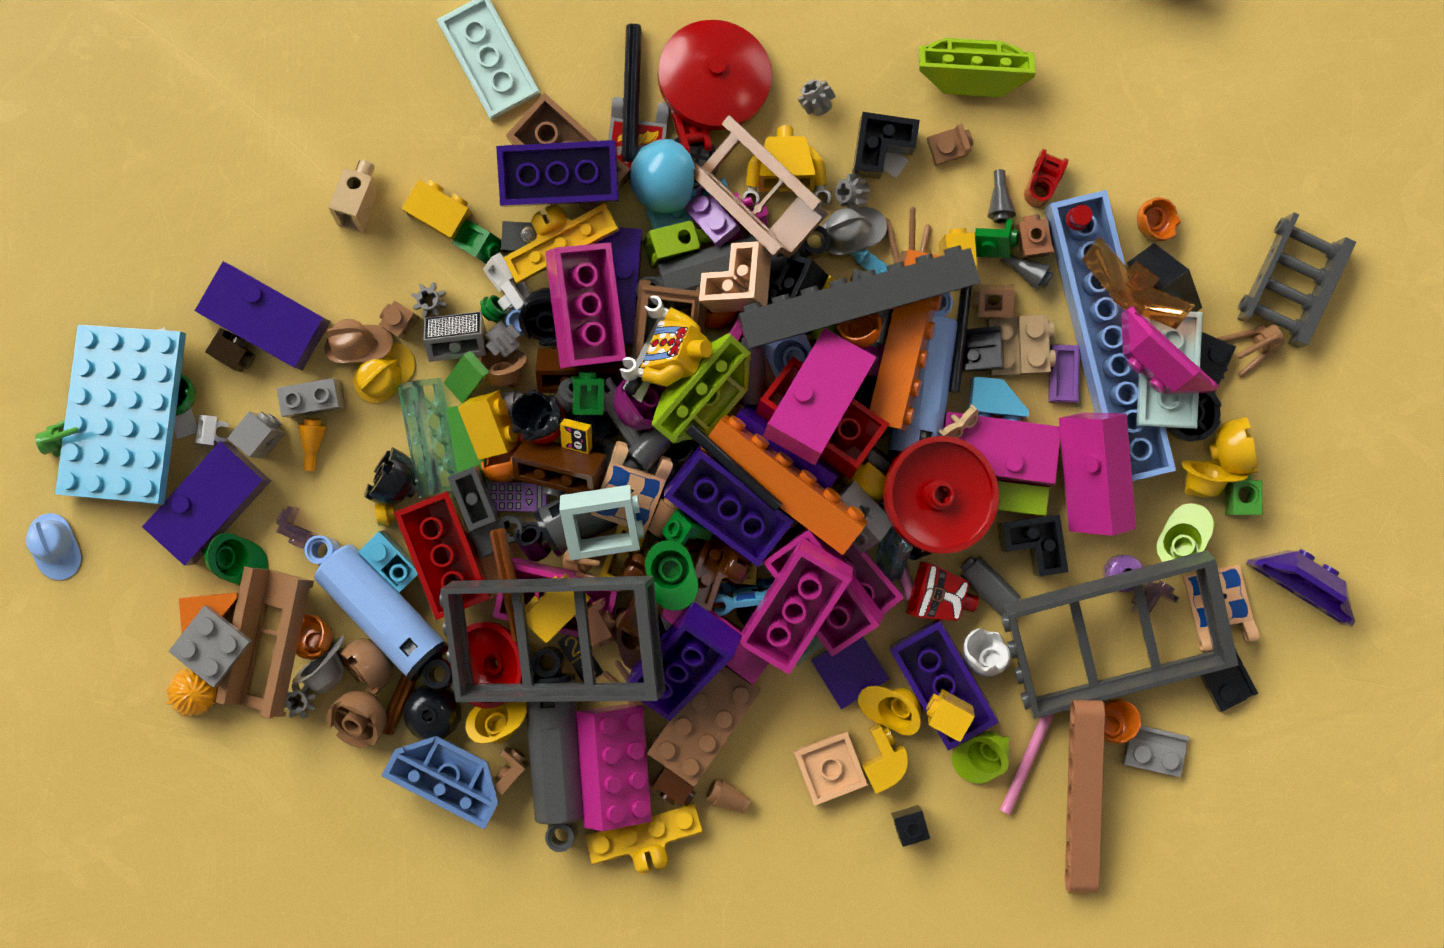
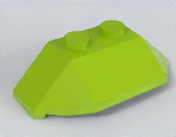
M944 38L929 45L919 47V71L944 94L1002 97L1033 79L1036 73L1034 53L1024 52L1019 47L1003 41Z
M728 333L711 343L712 354L701 359L697 372L693 376L677 380L669 385L661 394L651 425L671 442L678 443L683 440L693 439L686 433L693 423L708 436L720 419L728 414L748 391L751 352L731 334Z

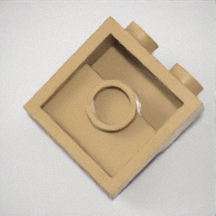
M1048 315L991 318L987 320V327L1001 326L1003 328L1004 369L990 370V376L1047 374L1051 372L1050 367H1055V350H1050L1049 338H1054L1053 321H1048Z

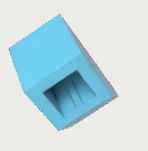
M971 378L968 409L972 404L977 408L978 416L992 417V415L1003 416V419L1020 421V418L1029 417V410L1003 379Z
M385 530L379 531L358 551L398 593L418 575L413 561Z

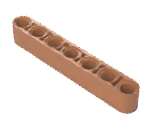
M1072 700L1070 705L1065 886L1067 893H1097L1099 890L1105 710L1102 700Z

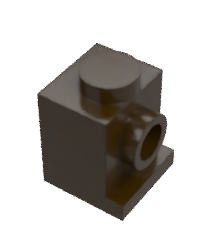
M219 328L205 351L208 355L239 372L248 369L255 360L254 353L246 349L248 343L234 335L232 336L231 332Z

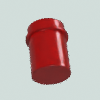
M1078 205L1072 208L1066 215L1067 225L1073 230L1084 229L1092 219L1091 209L1086 205Z

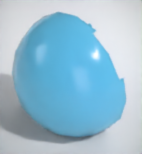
M659 139L642 147L630 168V186L633 193L646 208L653 212L675 213L683 209L691 200L690 195L694 186L695 166L691 155L683 145L672 139Z

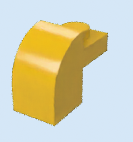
M880 724L870 727L869 730L881 754L861 764L876 794L897 784L904 776L908 764L905 747L900 744L892 748L891 745L895 744L894 738L889 729L883 730Z

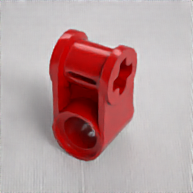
M1042 148L1033 166L1032 175L1024 192V198L1030 206L1041 207L1050 200L1067 168L1069 159L1064 158L1061 160L1047 154V150ZM1033 187H1042L1045 190V197L1035 195Z

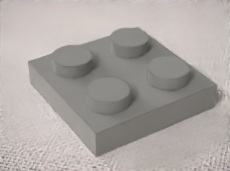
M205 605L168 652L214 688L223 680L251 644L252 640L210 606Z

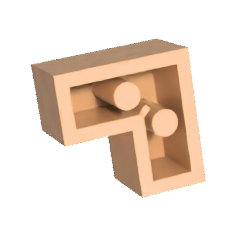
M759 241L731 243L729 271L701 273L699 301L712 313L744 311L743 306L760 302L761 307L766 306L768 303L772 254Z

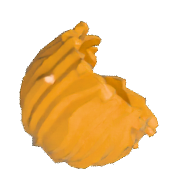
M189 668L178 670V673L171 680L168 689H166L167 697L169 698L167 704L172 705V709L176 710L180 716H198L208 711L216 703L219 685L213 688Z

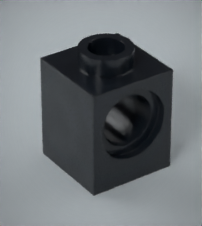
M919 805L891 813L899 841L903 847L931 839Z

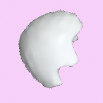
M978 628L970 632L965 639L963 647L964 660L974 674L982 677H991L998 675L1009 667L1011 661L1009 648L998 632H990Z

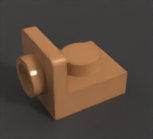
M963 123L956 125L954 129L927 137V143L935 166L965 157L970 153L973 139L969 129H964Z
M506 747L500 753L512 765L510 768L506 764L495 776L499 781L495 785V790L501 795L528 767V764L524 762L526 757L516 748L511 750L509 747Z

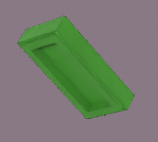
M469 351L462 356L444 381V384L461 403H464L473 395L488 375L489 370L473 352Z

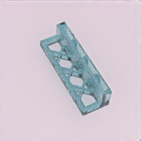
M442 379L415 380L397 386L410 456L415 464L417 473L415 482L418 483V498L453 491L451 485L442 487L440 473L443 469L450 476L458 473ZM433 385L435 398L432 403L425 398L423 386ZM432 413L440 420V427L437 431L430 426L429 418ZM438 441L445 447L446 453L442 459L435 453L434 446Z

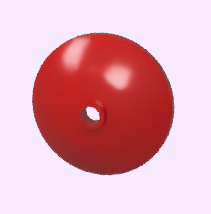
M478 622L467 626L474 684H522L518 643L513 641L511 632L504 626L494 622ZM508 702L468 703L479 708L490 709L502 706Z

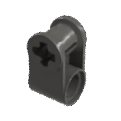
M515 515L506 516L470 531L469 535L480 559L493 554L490 531L498 528L507 529L510 522L511 524H517L518 528L514 530V533L520 529L519 534H521L522 524L526 523L523 518ZM507 533L509 544L516 542L513 533Z

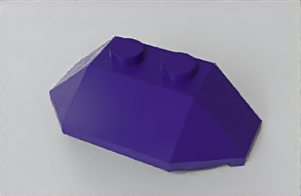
M1299 549V551L1287 550L1248 559L1246 565L1338 623L1346 626L1354 625L1355 618L1346 581L1338 577L1339 572L1326 564L1322 567L1315 563V557L1312 554Z

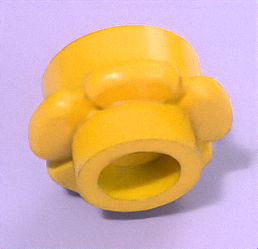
M375 504L378 526L387 525L389 528L391 526L390 522L396 521L394 506Z

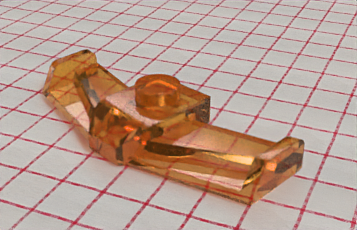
M1101 235L1082 258L1084 264L1112 296L1113 302L1124 310L1133 306L1142 316L1177 329L1195 307L1192 303L1153 288L1160 278L1138 261L1128 270Z

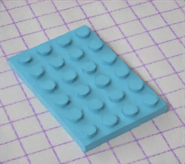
M77 326L64 430L77 427L79 431L62 438L55 494L164 505L186 333L181 331L107 326Z

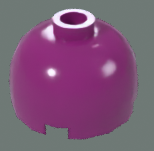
M624 379L617 386L613 399L614 410L618 418L626 426L635 430L646 431L655 428L651 423L661 394L668 386L650 383L642 402H640L622 389L626 382Z

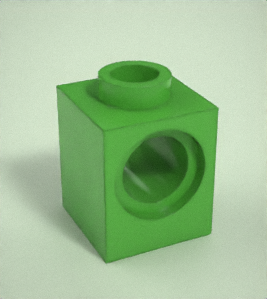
M1249 475L1244 481L1228 482L1225 487V515H1263L1262 480H1252V475ZM1242 487L1246 488L1249 494L1247 501L1244 503L1238 496L1239 490Z

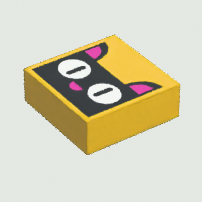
M564 418L560 424L562 447L589 454L592 449L591 425Z

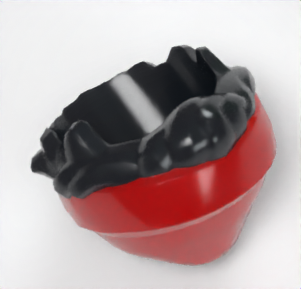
M533 389L529 393H524L518 397L511 405L510 419L513 424L512 431L513 433H518L524 440L535 444H546L556 440L561 435L560 424L564 418L566 419V415L554 395L547 396Z

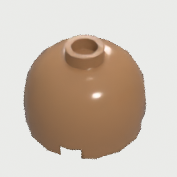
M361 638L353 640L337 652L341 656L340 659L353 678L357 682H366L368 686L364 689L373 696L378 694L390 682L393 675V664L371 639Z
M360 690L350 691L340 696L329 708L326 715L329 727L331 728L334 725L339 731L336 736L348 745L357 748H366L368 744L375 745L387 724L386 710L381 701L376 696Z

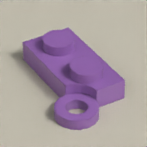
M700 185L696 191L697 196L688 202L684 209L712 242L720 248L741 229L712 195L704 196L706 189Z

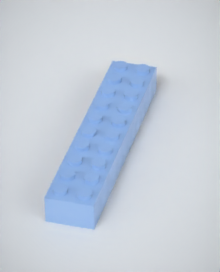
M1107 190L1050 203L1044 211L1046 219L1048 218L1049 231L1077 345H1079L1080 357L1094 413L1127 414L1132 481L1176 471L1166 428L1136 426L1139 373L1128 366V359L1123 355L1121 321L1123 311L1131 306L1136 309ZM1078 205L1088 206L1093 214L1091 221L1082 230L1071 229L1066 223L1068 211Z

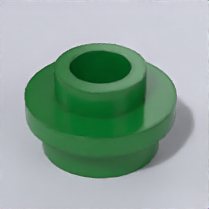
M495 295L484 297L480 301V310L488 321L499 323L504 319L507 309L503 311L497 302L500 298Z

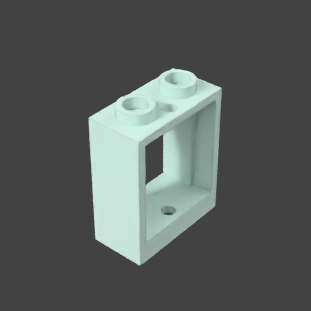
M630 485L560 495V515L570 560L640 550L639 538H645L642 520H636L635 513H640L638 495L632 496ZM625 507L629 528L628 533L581 540L576 514Z

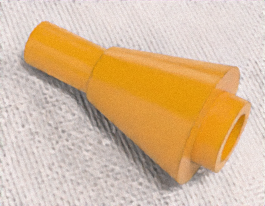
M304 418V422L298 423L303 452H305L303 469L305 471H315L316 453L319 451L327 425L321 424L322 419Z

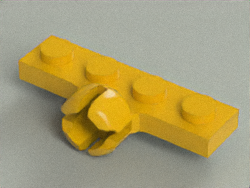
M603 203L572 220L568 219L564 209L557 204L545 207L551 222H549L545 214L542 215L541 211L534 214L531 223L537 233V238L533 242L503 257L515 282L520 284L547 270L545 252L550 249L595 244L618 232L619 228L607 204Z
M695 803L687 807L684 806L651 816V822L586 835L585 839L591 864L596 865L628 855L632 857L635 870L638 873L649 874L652 873L649 856H651L654 868H657V871L664 869L669 863L666 852L667 844L703 833Z

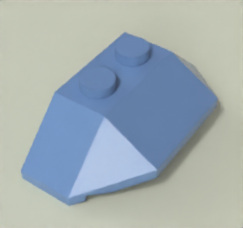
M437 736L395 749L381 775L484 830L499 803L488 761Z

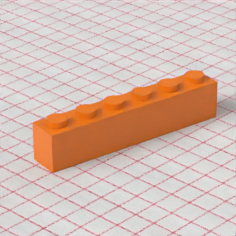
M908 249L904 265L915 264V258L930 253ZM932 254L933 258L940 257V255ZM942 295L893 309L870 406L872 412L889 423V428L906 431L907 425H912L915 409L911 407L914 396L918 397L921 390L922 380L918 378L920 369L925 368L927 364L928 351H925L927 340H932L934 335L935 322H932L934 311H939Z
M726 414L720 419L708 437L783 503L780 506L783 511L840 554L844 555L868 522L864 518V513L853 505L849 507L840 500V495L829 487L825 489L816 482L817 478L811 472L805 469L801 471L794 466L793 460L787 454L781 451L777 453L769 447L770 443L766 438L757 433L755 435L745 428L746 424L738 417H730Z

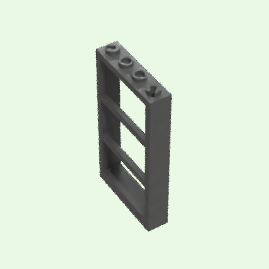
M1208 550L1003 604L1005 615H1001V621L1005 633L1010 632L1012 641L1007 642L1012 659L1017 658L1019 666L1014 667L1018 684L1023 683L1025 692L1020 693L1021 699L1024 703V709H1030L1034 719L1070 710L1072 700L1104 701L1238 666L1216 559ZM1196 571L1213 651L1161 664L1142 584ZM1132 587L1150 667L1098 681L1079 601ZM1069 604L1088 684L1036 697L1016 618Z
M654 576L452 581L441 589L439 601L444 610L445 621L443 631L448 640L447 661L451 664V689L455 693L456 702L658 701L666 691ZM634 590L644 682L596 683L585 591ZM573 591L584 683H534L523 592ZM462 594H512L523 684H474Z

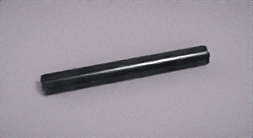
M633 23L626 26L621 155L624 162H633L638 151L642 29L640 24Z

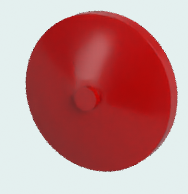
M702 20L681 28L668 40L660 56L657 77L664 101L680 119L701 129L719 131L727 130L722 123L729 115L740 125H743L761 110L771 88L772 70L764 47L749 31L727 21Z
M934 436L916 441L898 454L887 472L884 482L883 499L887 517L894 530L903 540L925 552L946 554L967 549L986 534L997 513L999 488L991 464L976 447L955 437Z

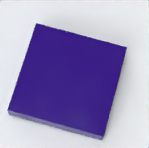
M861 637L834 656H831L826 650L811 659V662L841 709L856 701L862 689L868 686H880L890 680L864 637Z

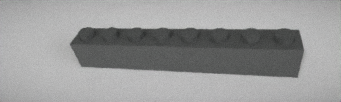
M961 245L943 250L944 256L933 258L932 253L915 258L916 263L905 266L904 261L886 266L887 272L876 274L874 269L858 274L859 279L847 282L846 278L829 282L830 288L818 290V286H813L800 290L801 296L790 299L789 294L772 298L773 304L761 307L760 302L743 306L744 312L738 314V319L746 347L749 350L975 286L980 283L971 248L962 250Z

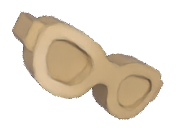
M971 404L961 419L953 414L951 419L955 423L948 425L943 430L940 429L938 432L942 436L960 438L965 428L970 429L977 423L979 413L977 408Z

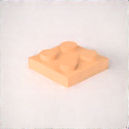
M847 730L793 750L814 806L868 786Z

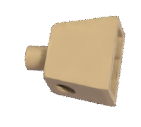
M359 160L355 171L344 169L328 207L337 226L365 233L378 190L372 177L375 169L374 164L365 160Z

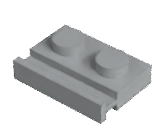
M1142 725L1137 735L1132 740L1126 742L1122 763L1181 777L1187 750L1185 748L1187 741H1189V736Z

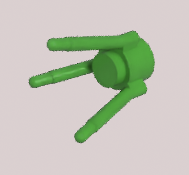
M64 419L55 425L46 427V431L37 433L35 437L36 445L43 455L53 453L55 457H58L61 453L62 438L77 433L79 429L74 427L64 431L61 430L64 427Z

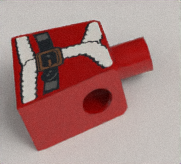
M920 561L906 613L918 618L958 621L962 610L975 612L979 599L978 596L967 593L969 587L967 580L934 564Z

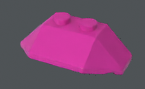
M1133 306L1123 311L1121 314L1123 355L1128 359L1127 364L1132 370L1139 374L1142 372L1150 379L1148 383L1154 390L1161 394L1164 392L1166 395L1209 393L1216 391L1220 387Z

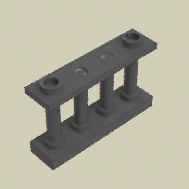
M1294 212L1285 218L1282 217L1278 221L1274 229V233L1277 235L1249 294H1245L1238 305L1240 313L1237 319L1244 321L1250 319L1252 314H1255L1288 330L1289 334L1292 335L1288 343L1300 348L1309 344L1354 249L1356 241L1347 237L1332 244L1295 227L1294 225L1299 214ZM1291 237L1326 254L1325 257L1328 260L1324 268L1317 269L1282 252L1288 238ZM1276 263H1280L1313 279V283L1316 285L1312 294L1306 295L1270 278ZM1266 288L1302 305L1301 309H1304L1300 319L1292 320L1259 304L1258 302L1264 289Z

